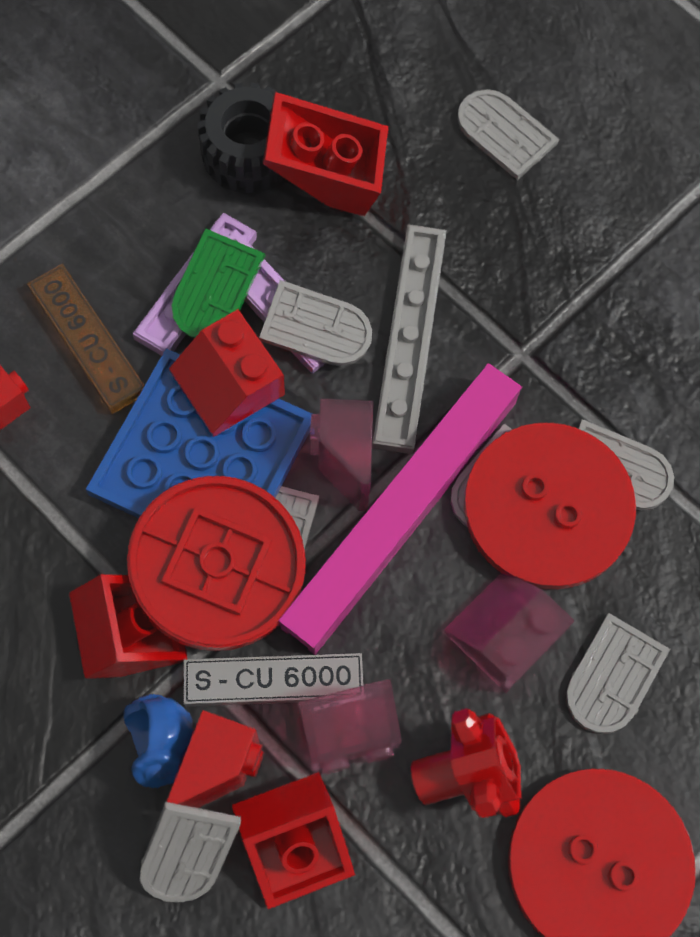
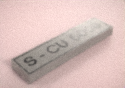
M362 653L184 659L185 707L359 701L364 699Z

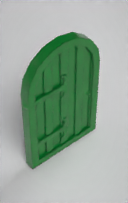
M205 228L179 286L176 288L172 302L173 319L180 330L191 338H195L202 329L237 309L240 311L265 258V253Z

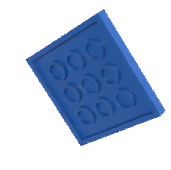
M166 348L86 488L89 496L137 518H140L150 503L164 491L181 482L205 476H226L241 479L261 487L276 498L315 423V415L281 399H277L213 437L169 371V368L180 354Z

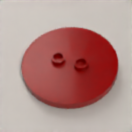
M534 423L502 434L480 454L470 472L466 485L464 512L468 531L474 544L495 569L510 579L527 586L541 589H566L582 585L597 578L618 559L627 546L634 529L636 498L627 470L615 453L602 441L572 426L558 423Z
M205 476L190 479L169 488L155 498L142 513L134 527L127 557L128 578L132 594L138 607L150 623L161 633L180 644L209 651L241 648L261 640L280 625L278 620L300 594L306 566L303 540L288 510L274 496L261 487L241 479L226 476Z
M579 770L561 776L544 786L529 800L521 811L511 834L508 852V869L514 896L526 919L542 937H670L685 917L693 896L696 870L695 857L689 834L680 816L667 799L649 784L634 776L615 770Z

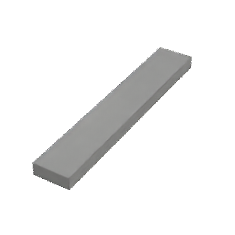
M407 225L372 448L413 454L447 230Z

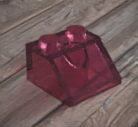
M321 399L320 414H311L310 455H319L318 470L359 511H367L371 485L373 401Z
M500 573L443 632L507 694L567 632L575 620L542 589L517 577Z
M390 679L298 702L300 724L312 770L322 768L323 774L335 773L349 768V760L366 756L367 763L381 761L394 756L392 749L398 748L401 744V734Z

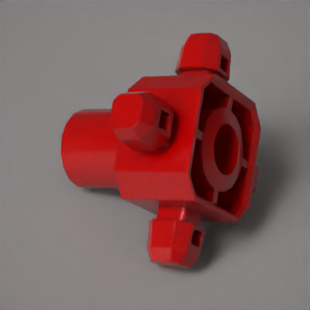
M467 708L455 711L452 714L451 749L412 761V781L419 799L424 805H429L465 795L472 810L479 817L486 818L496 813L504 817L516 815L520 811L521 765L517 751L500 718L490 713L477 716L476 713Z

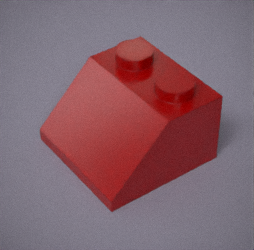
M239 309L202 329L169 368L170 373L213 437L285 395L284 374Z
M100 574L69 592L85 678L123 677L182 663L184 659H188L185 645L161 633L144 616L132 594L128 575Z
M202 710L167 802L199 808L243 787L247 776L255 778L264 755V751H261L263 745L259 743L256 729Z
M320 772L232 805L235 816L240 817L241 824L239 830L268 909L355 875L334 805Z

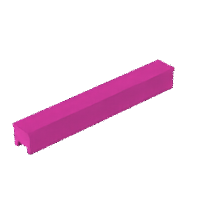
M488 363L278 620L281 630L299 640L308 647V651L312 654H317L514 407L522 389L521 385Z

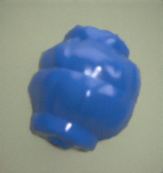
M157 694L140 697L125 707L123 717L127 729L132 734L139 756L134 760L131 771L136 782L140 785L159 788L160 786L175 782L194 733L192 728L193 719L190 713L174 699Z

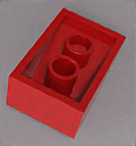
M275 92L263 164L323 204L365 217L381 194L388 126Z

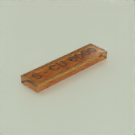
M61 264L27 283L30 291L110 412L113 414L137 400L145 385L64 265Z

